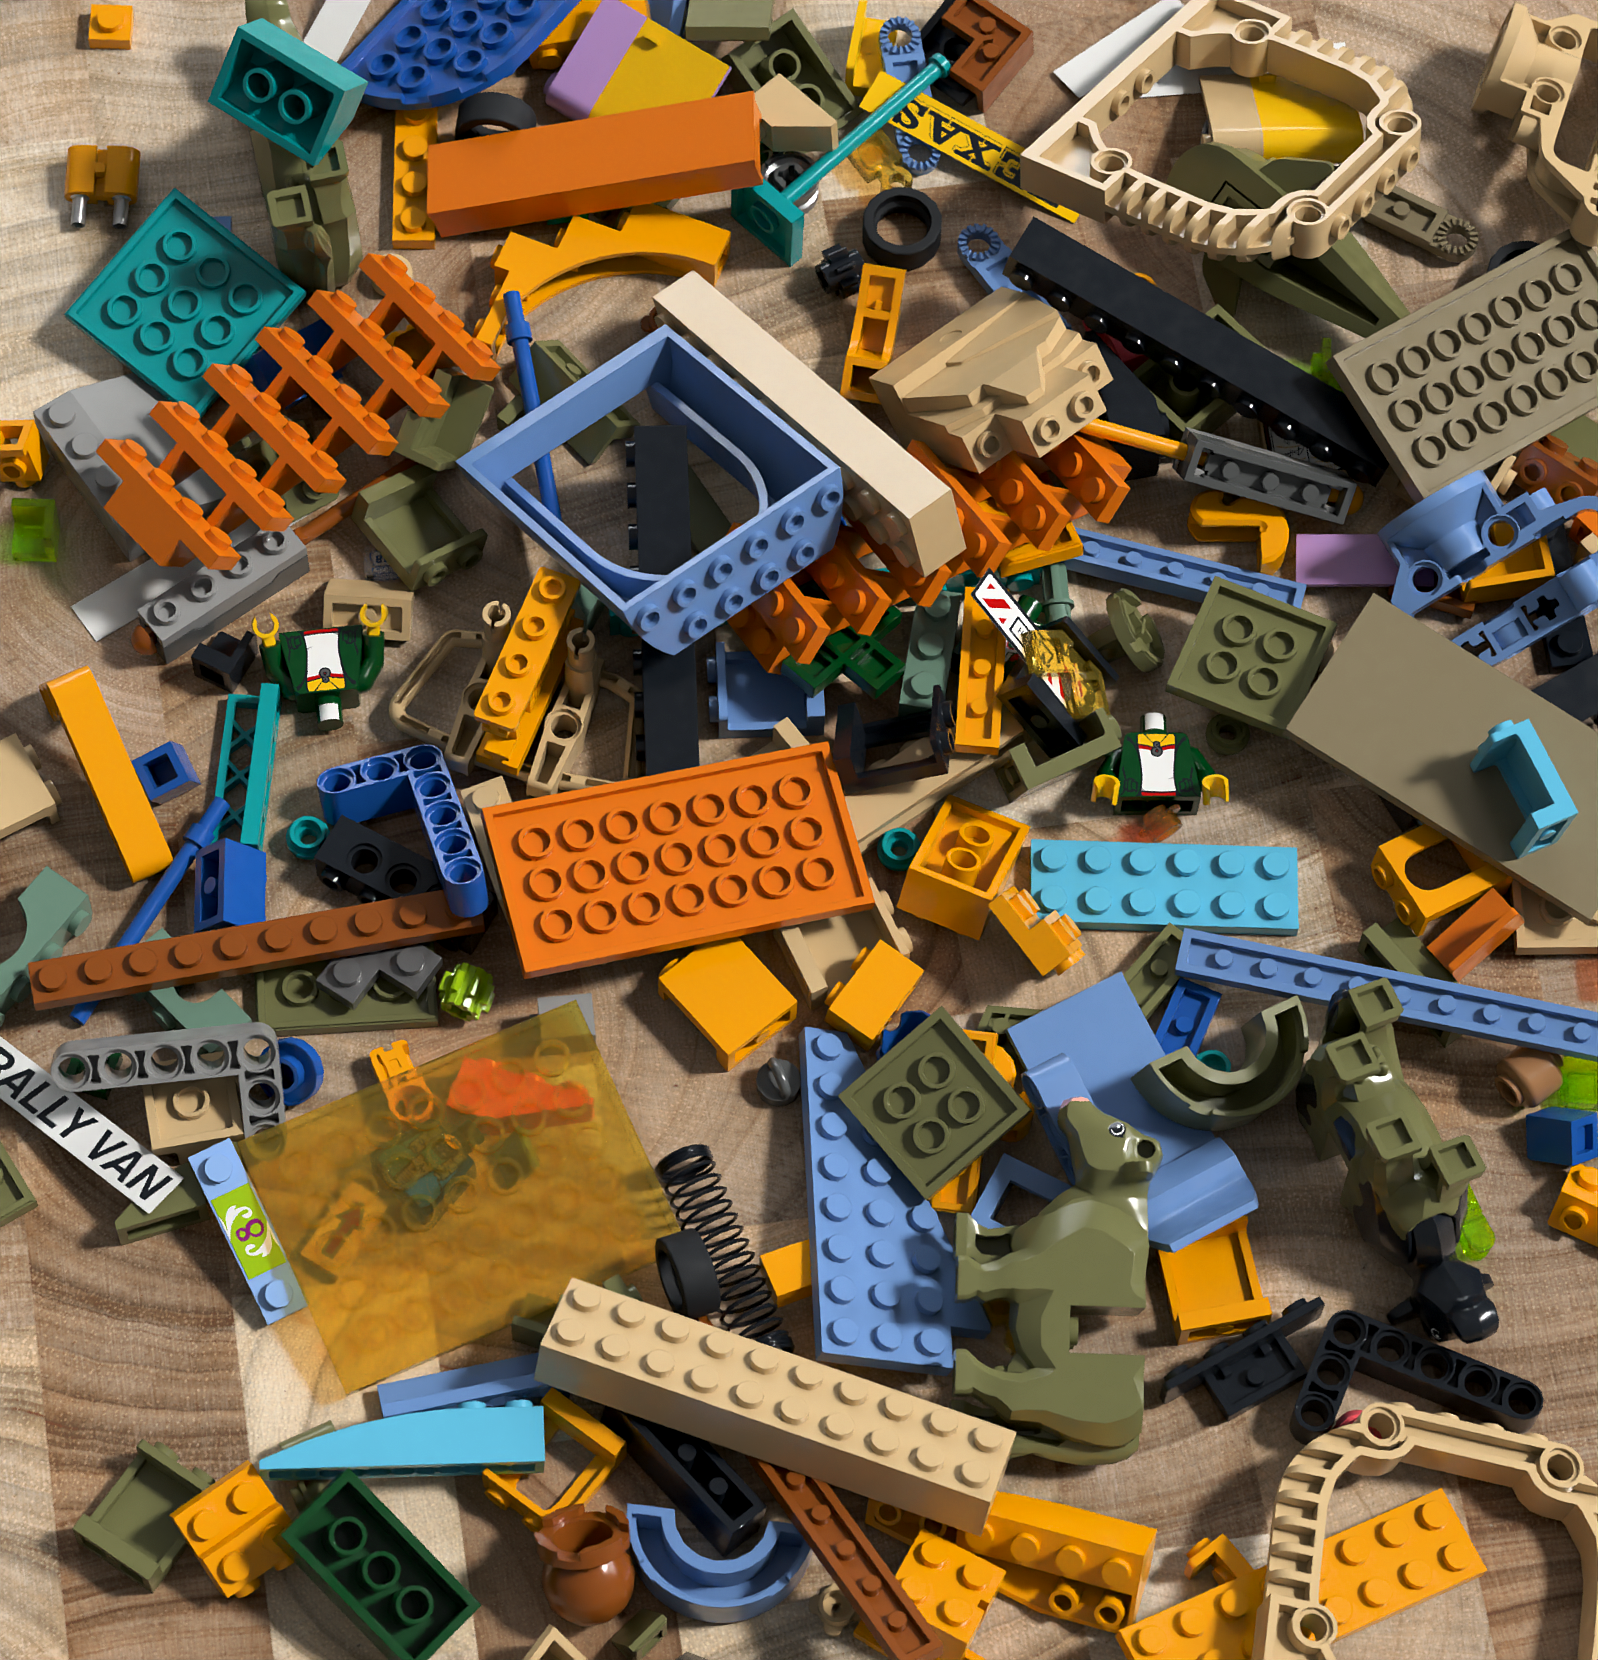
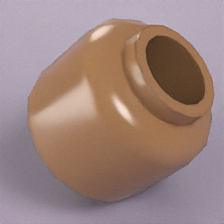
M1517 1046L1498 1062L1495 1085L1501 1096L1512 1106L1537 1107L1560 1089L1563 1083V1075L1560 1069L1563 1066L1562 1058L1559 1054Z

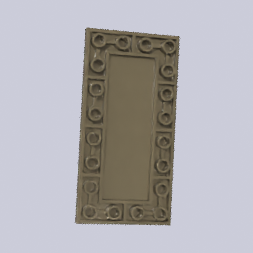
M1373 593L1282 735L1588 925L1598 910V732ZM1529 718L1579 813L1557 843L1517 859L1510 846V842L1526 820L1498 767L1493 765L1474 773L1470 763L1478 753L1477 747L1488 738V731L1491 728L1507 720H1512L1513 724Z

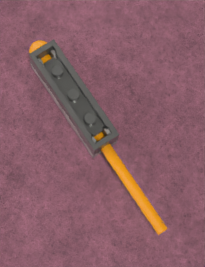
M1097 418L1079 430V432L1174 458L1172 468L1185 481L1343 525L1346 516L1356 513L1363 505L1364 496L1362 490L1343 471L1185 427L1181 442Z

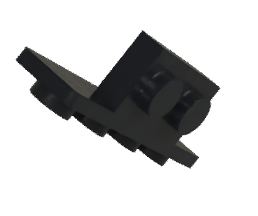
M1320 1296L1309 1302L1305 1298L1299 1299L1282 1311L1283 1316L1270 1324L1266 1320H1262L1249 1327L1242 1334L1244 1338L1230 1346L1227 1342L1214 1346L1204 1354L1203 1358L1205 1360L1191 1368L1187 1364L1178 1366L1164 1377L1165 1382L1162 1384L1159 1395L1161 1401L1165 1405L1203 1384L1226 1421L1229 1422L1304 1380L1308 1371L1286 1337L1319 1319L1325 1303Z

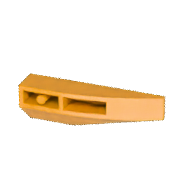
M997 1491L981 1537L872 1498L868 1499L865 1519L866 1524L909 1546H912L921 1528H924L1007 1571L998 1592L1039 1613L1115 1634L1120 1629L1135 1623L1149 1576L1157 1529L1069 1505Z

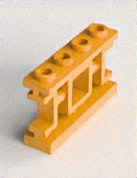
M546 567L538 569L474 711V719L482 722V730L486 731L476 752L477 762L518 776L564 674L565 660L568 656L567 635L575 628L581 627L584 629L583 620L575 618V609L571 608L581 587L580 581L577 578Z

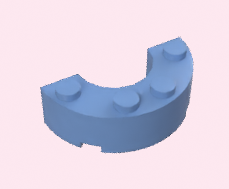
M627 1503L626 1516L629 1520L631 1534L629 1553L638 1576L646 1588L664 1605L677 1613L695 1620L712 1623H730L747 1620L769 1611L781 1603L797 1587L809 1566L813 1551L793 1523L769 1521L764 1537L751 1552L736 1559L715 1561L696 1554L683 1542L676 1528L675 1509Z

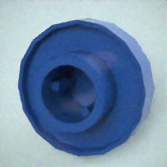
M293 1037L279 1039L278 1046L284 1103L287 1106L302 1104L317 1094L323 1083L324 1069L321 1058L316 1050L302 1039ZM270 1046L266 1047L262 1051L261 1055L267 1053L270 1049ZM259 1083L266 1095L272 1097L275 1092L274 1089L266 1083Z

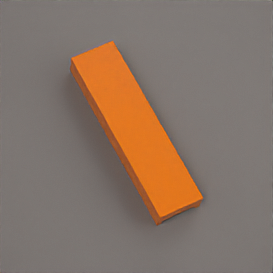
M754 91L428 145L427 216L432 219L441 237H448L763 185V176L760 172L759 125L762 122V115L755 101Z

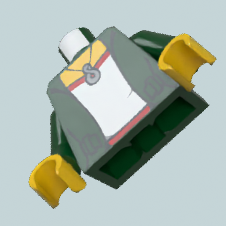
M367 603L362 606L360 619L367 626V631L363 632L362 624L283 632L279 633L280 641L275 640L274 635L278 631L279 623L272 613L269 614L273 626L267 633L258 631L255 617L251 621L253 632L258 637H261L262 640L259 650L266 678L271 684H279L281 696L286 700L295 701L298 712H316L317 727L321 730L332 731L341 728L344 724L342 709L360 706L361 694L371 690L384 667L385 634L380 631V625L387 619L388 610L383 603L381 604V618L375 622L368 619L366 615Z
M1153 712L1142 715L1140 717V732L1125 734L1123 746L1105 758L1096 772L1090 800L1091 802H1096L1098 797L1111 799L1113 815H1197L1201 792L1203 805H1210V798L1221 797L1224 799V802H1229V782L1225 776L1216 774L1198 748L1190 746L1187 734L1183 732H1167L1166 716Z

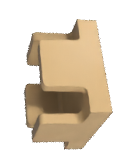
M224 1051L202 1054L200 1056L207 1061H215L222 1057ZM177 1059L156 1063L163 1066H168L173 1064ZM235 1076L142 1085L151 1146L155 1156L177 1153L179 1164L182 1165L188 1162V1157L228 1138L232 1142L245 1141Z

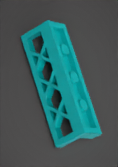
M261 683L260 696L228 694L215 796L225 800V795L240 783L247 790L245 805L237 811H234L231 807L226 812L228 817L223 821L221 820L213 832L215 838L212 843L219 841L220 834L236 824L242 831L240 843L263 851L282 707L279 684ZM237 708L258 709L256 724L245 732L236 722ZM235 731L239 735V737L233 741ZM244 744H247L252 750L251 764L242 771H239L230 761L231 754ZM229 771L234 775L230 780H228Z

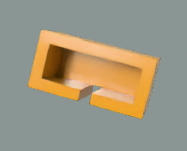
M881 939L873 950L866 946L861 950L850 967L855 974L846 985L839 981L824 1001L829 1006L824 1021L840 1032H847L850 1040L867 1052L879 1038L882 1030L890 1023L893 1013L899 1011L919 984L924 973L922 968Z

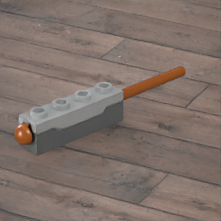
M410 458L404 459L304 526L294 530L288 526L285 532L259 530L233 547L241 558L232 570H212L204 566L139 608L137 613L140 625H136L131 632L130 641L132 647L139 654L146 656L158 653L166 665H168L310 572L305 545L352 515L359 491L419 463Z

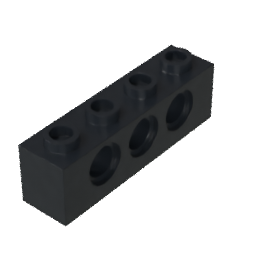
M344 815L340 816L314 857L317 876H319V880L325 886L338 892L344 889L356 895L362 904L443 890L433 861ZM362 864H372L376 867L372 872L365 874L355 871ZM404 883L415 887L411 892L405 894L394 891L396 886ZM487 890L489 905L482 912L485 932L436 941L450 951L457 952L460 949L472 955L498 913L497 895Z

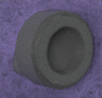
M775 1057L769 1058L768 1062L760 1068L757 1074L756 1088L758 1095L762 1101L776 1107L787 1106L794 1102L799 1096L801 1089L799 1070L787 1060Z

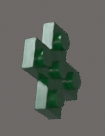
M807 586L802 591L804 596L826 600L810 586ZM894 606L888 607L871 636L857 634L851 625L826 637L810 665L797 663L790 655L782 662L780 672L812 698L843 673L873 699H876L904 675L906 664L879 643L882 638L900 624L902 612Z

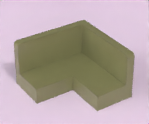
M440 368L436 370L433 381L442 389L440 395L451 406L441 418L420 417L414 410H407L396 437L399 444L393 450L436 471L459 468L455 461L470 452L494 393V388L483 382L471 379L469 376L452 368Z

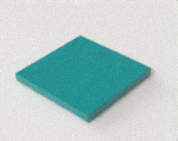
M174 187L66 311L64 316L168 401L177 403L183 401L191 405L200 414V420L220 397L218 392L202 377L212 363L223 365L237 364L245 368L244 366L250 357L258 353L262 348L254 339L264 326L279 328L307 294L304 289Z

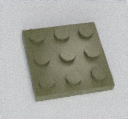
M1215 576L1169 677L1165 692L1289 740V738L1282 734L1308 695L1338 623Z
M940 1006L838 1095L841 1101L927 1201L933 1198L1032 1112L1030 1107L943 1006Z

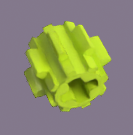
M469 963L455 964L452 972H444L439 985L440 1008L455 1018L457 1017L464 1021H477L481 1012L489 1013L495 994L493 991L495 987L492 985L493 976L485 972L484 969Z

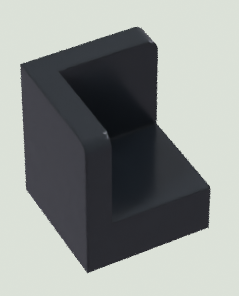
M246 631L243 638L239 640L225 632H219L210 647L199 643L191 656L194 675L233 694L259 653L256 634Z

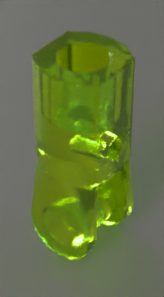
M1468 1184L1467 1216L1459 1243L1467 1258L1479 1261L1487 1256L1489 1250L1494 1245L1495 1235L1482 1214V1209L1470 1184Z

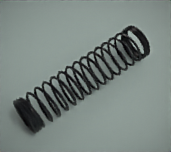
M693 1144L666 1155L658 1162L655 1170L659 1180L666 1184L664 1188L665 1194L672 1197L669 1203L672 1208L677 1209L675 1217L676 1220L683 1223L680 1228L681 1231L685 1230L687 1223L704 1221L694 1228L696 1231H699L715 1220L733 1215L734 1217L726 1223L706 1231H700L698 1234L700 1236L708 1235L702 1239L706 1243L721 1233L739 1229L736 1233L723 1240L705 1244L707 1248L715 1247L709 1251L711 1256L729 1245L745 1242L733 1251L711 1257L712 1261L721 1260L714 1265L715 1270L735 1258L750 1255L749 1258L734 1266L715 1271L716 1275L727 1273L718 1279L719 1288L735 1285L720 1296L721 1301L741 1298L731 1304L726 1310L719 1309L717 1311L722 1314L720 1324L728 1327L726 1330L728 1332L732 1327L753 1324L738 1335L748 1339L759 1337L754 1341L792 1354L795 1350V1345H793L791 1337L788 1336L789 1331L782 1329L773 1331L782 1324L783 1318L778 1316L767 1318L778 1308L777 1304L774 1303L763 1304L771 1297L772 1291H757L764 1286L766 1278H751L760 1271L761 1266L758 1264L746 1265L754 1258L755 1252L742 1251L748 1246L749 1239L736 1238L744 1230L742 1225H731L738 1218V1213L725 1212L732 1206L733 1201L730 1199H720L727 1192V1187L715 1186L722 1176L719 1173H709L716 1166V1162L712 1161L713 1154L709 1146ZM701 1156L697 1160L691 1162L688 1165H685L677 1169L669 1170L671 1167L677 1165L680 1162H683L690 1158ZM717 1177L715 1181L700 1189L681 1193L689 1186L701 1180ZM686 1183L675 1193L669 1192V1185ZM723 1190L720 1194L705 1202L686 1206L704 1194ZM691 1196L689 1199L684 1201L680 1206H676L674 1204V1199L676 1197L682 1198ZM728 1203L727 1206L717 1212L692 1219L700 1212L712 1206ZM697 1209L686 1219L680 1218L679 1213L681 1210ZM756 1268L753 1272L742 1278L721 1283L738 1272ZM762 1281L752 1289L733 1296H727L742 1286ZM767 1294L766 1297L751 1305L733 1309L748 1299ZM773 1307L770 1311L759 1317L739 1322L757 1311ZM747 1311L739 1317H737L731 1323H726L724 1321V1317L726 1314H735ZM779 1320L776 1324L765 1330L745 1335L763 1324Z

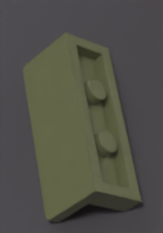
M559 339L535 341L530 347L541 405L590 373ZM515 369L509 377V381L521 393L517 369ZM620 405L567 440V442L588 464H592L599 460L613 439L632 438L634 426H640L641 424Z
M1399 918L1394 919L1384 928L1375 923L1362 932L1357 951L1371 966L1458 983ZM1426 1027L1444 1048L1463 1035Z

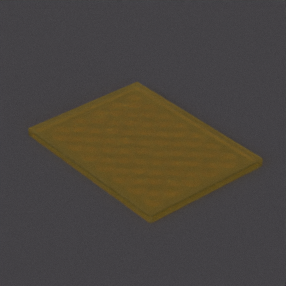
M576 1000L237 1142L239 1151L346 1397L511 1326L514 1315L528 1319L557 1306L561 1294L565 1293L572 1277L602 1287V1282L618 1273L622 1278L655 1264L656 1239L681 1231Z

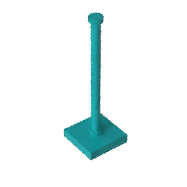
M939 53L931 56L928 60L929 65L838 142L839 147L834 151L826 152L781 192L776 190L764 178L763 185L731 190V217L789 267H792L802 258L804 213L793 203L939 77L946 78L950 74L951 65L949 61Z

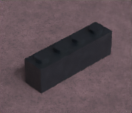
M605 1405L600 1422L626 1441V1452L723 1558L758 1532L767 1506L706 1440Z

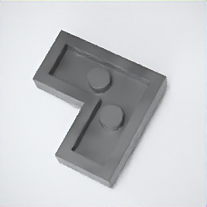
M419 943L333 958L316 979L317 988L352 1010H355L380 976L418 999L442 967L443 961L442 957Z

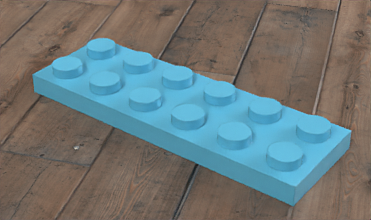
M1031 839L1030 895L1040 908V911L1036 913L1040 920H1043L1056 910L1060 917L1067 914L1079 929L1161 932L1170 922L1182 932H1184V928L1216 934L1297 936L1299 922L1296 847Z

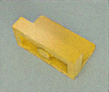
M859 0L845 73V84L854 96L865 97L880 70L883 71L878 37L880 29L886 20L866 17L867 0ZM898 30L892 31L888 35L889 43H892L893 46L896 45Z

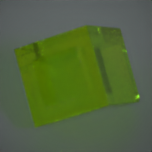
M12 498L11 510L14 518L11 553L13 561L57 562L60 520L55 499Z
M1562 1055L1563 1066L1560 1069L1563 1075V1083L1560 1089L1557 1090L1558 1107L1598 1111V1062Z

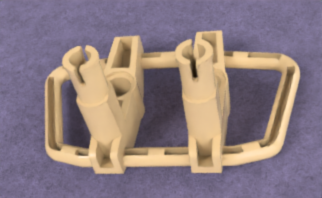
M492 601L485 605L482 611L484 621L483 632L450 630L441 635L395 693L389 704L388 712L393 725L401 732L444 751L443 757L448 769L469 776L473 768L478 766L527 782V796L542 797L557 794L560 789L573 791L641 777L642 761H636V734H644L643 718H635L634 692H642V690L619 675L606 671L605 659L599 657L597 659V652L594 650V634L587 630L586 638L583 637V628L581 627L573 629L567 635L568 656L565 660V671L563 674L565 676V683L552 711L545 718L544 731L533 765L523 763L518 776L476 761V752L486 731L482 730L481 726L483 723L474 719L475 710L472 707L478 704L513 627L510 622V608L504 602L502 611L499 610V601ZM453 648L482 649L483 655L469 684L462 692L461 704L451 734L434 728L406 713L408 705ZM600 688L608 689L630 703L623 777L619 781H608L569 773L576 758L580 756L584 749V739ZM562 730L574 733L573 736L566 739L555 736L557 732Z

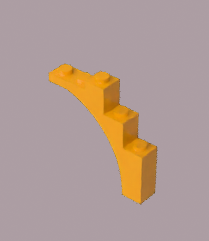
M652 203L633 206L631 212L624 211L619 220L617 230L579 216H573L568 228H561L558 232L554 247L510 232L504 246L497 245L492 255L490 268L494 269L495 288L489 301V308L491 309L486 319L480 318L478 320L472 338H476L486 344L493 352L491 358L496 361L506 340L504 327L508 324L503 294L508 291L520 292L524 317H526L541 304L562 292L584 283L618 275L661 274L683 277L694 270L715 287L730 255L731 232Z

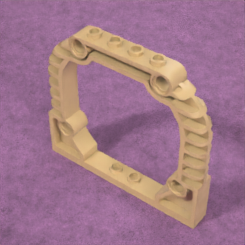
M1190 0L1020 154V188L1102 224H1106L1115 215L1119 217L1120 223L1127 227L1138 225L1141 227L1142 233L1148 236L1162 235V240L1172 246L1178 243L1183 244L1184 250L1193 255L1201 251L1207 252L1208 258L1212 260L1222 261L1228 255H1236L1237 262H1252L1260 254L1271 252L1272 260L1282 259L1290 255L1302 259H1312L1321 256L1335 242L1345 238L1349 229L1361 217H1366L1373 205L1384 194L1388 195L1393 190L1395 184L1407 172L1410 173L1415 169L1420 158L1421 119L1413 112V103L1405 83L1402 80H1397L1394 77L1393 70L1387 65L1377 66L1373 57L1363 55L1360 58L1355 57L1353 49L1346 46L1336 49L1333 46V42L1326 38H1320L1318 41L1313 40L1311 32L1304 29L1293 32L1292 17L1250 0ZM1175 65L1188 70L1208 67H1231L1233 72L1244 77H1258L1265 73H1271L1346 103L1367 117L1365 142L1315 190H1299L1288 193L1268 209H1233L1210 203L1143 175L1132 169V157L1129 153L1118 148H1106L1099 134L1119 116L1124 115L1135 101L1143 94H1147L1153 85Z
M1376 1402L1368 1405L1352 1424L1335 1428L1314 1439L1293 1458L1280 1479L1274 1499L1263 1603L1257 1608L1251 1660H1336L1329 1645L1336 1638L1338 1632L1337 1621L1327 1607L1319 1604V1582L1328 1503L1336 1480L1345 1472L1364 1476H1380L1391 1472L1399 1462L1511 1487L1518 1500L1529 1511L1542 1517L1561 1521L1580 1553L1583 1577L1577 1660H1598V1485L1583 1475V1461L1573 1448L1548 1441L1546 1436L1537 1433L1522 1435L1504 1431L1502 1426L1494 1423L1474 1424L1459 1420V1417L1451 1413L1439 1412L1431 1414L1415 1410L1412 1405L1403 1402H1392L1389 1404ZM1368 1427L1378 1430L1382 1439L1374 1437ZM1547 1468L1554 1470L1561 1480L1553 1478ZM1300 1626L1310 1629L1316 1641L1307 1639L1302 1634Z

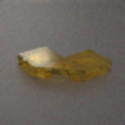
M1030 630L1021 634L1029 674L1035 673L1037 677L1061 678L1067 712L1073 719H1084L1100 707L1104 708L1107 715L1110 714L1101 671L1090 660L1085 662L1072 648L1074 642L1063 630Z

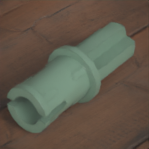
M1057 562L1043 566L1041 569L1044 601L1041 602V605L1043 607L1042 612L1045 613L1046 624L1064 616H1068L1071 619V610L1075 606L1074 601L1069 599L1066 565Z

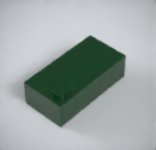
M350 1468L341 1471L272 1539L388 1660H428L481 1606L473 1595Z

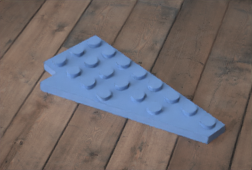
M804 1026L798 1035L816 1361L947 1376L953 1370L951 1336L984 1340L991 1332L990 1323L978 1301L972 1300L967 1303H955L956 1260H953V1248L940 1224L936 1211L931 1207L930 1201L925 1200L838 1097L842 1091L866 1071L847 1032Z

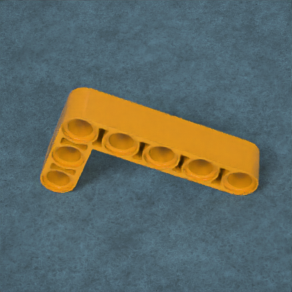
M85 665L40 684L39 690L48 712L54 722L61 721L132 883H137L166 870L173 861V857L90 668Z

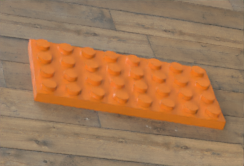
M828 741L481 809V820L524 979L871 910L875 904Z

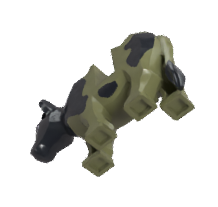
M1381 978L1350 990H1337L1331 996L1318 1047L1310 1059L1306 1061L1296 1087V1109L1299 1122L1312 1138L1320 1162L1341 1154L1348 1168V1173L1339 1201L1342 1207L1349 1210L1363 1240L1390 1263L1402 1267L1413 1281L1411 1295L1386 1315L1390 1325L1394 1326L1419 1317L1424 1332L1431 1340H1437L1440 1343L1459 1339L1465 1344L1482 1341L1496 1333L1499 1327L1496 1307L1485 1292L1491 1289L1494 1283L1489 1274L1480 1273V1269L1459 1260L1455 1247L1459 1243L1467 1216L1468 1184L1470 1181L1483 1175L1486 1165L1469 1135H1461L1442 1142L1427 1109L1415 1092L1404 1081L1394 1037V1028L1391 1024L1398 1020L1404 1009L1388 978Z

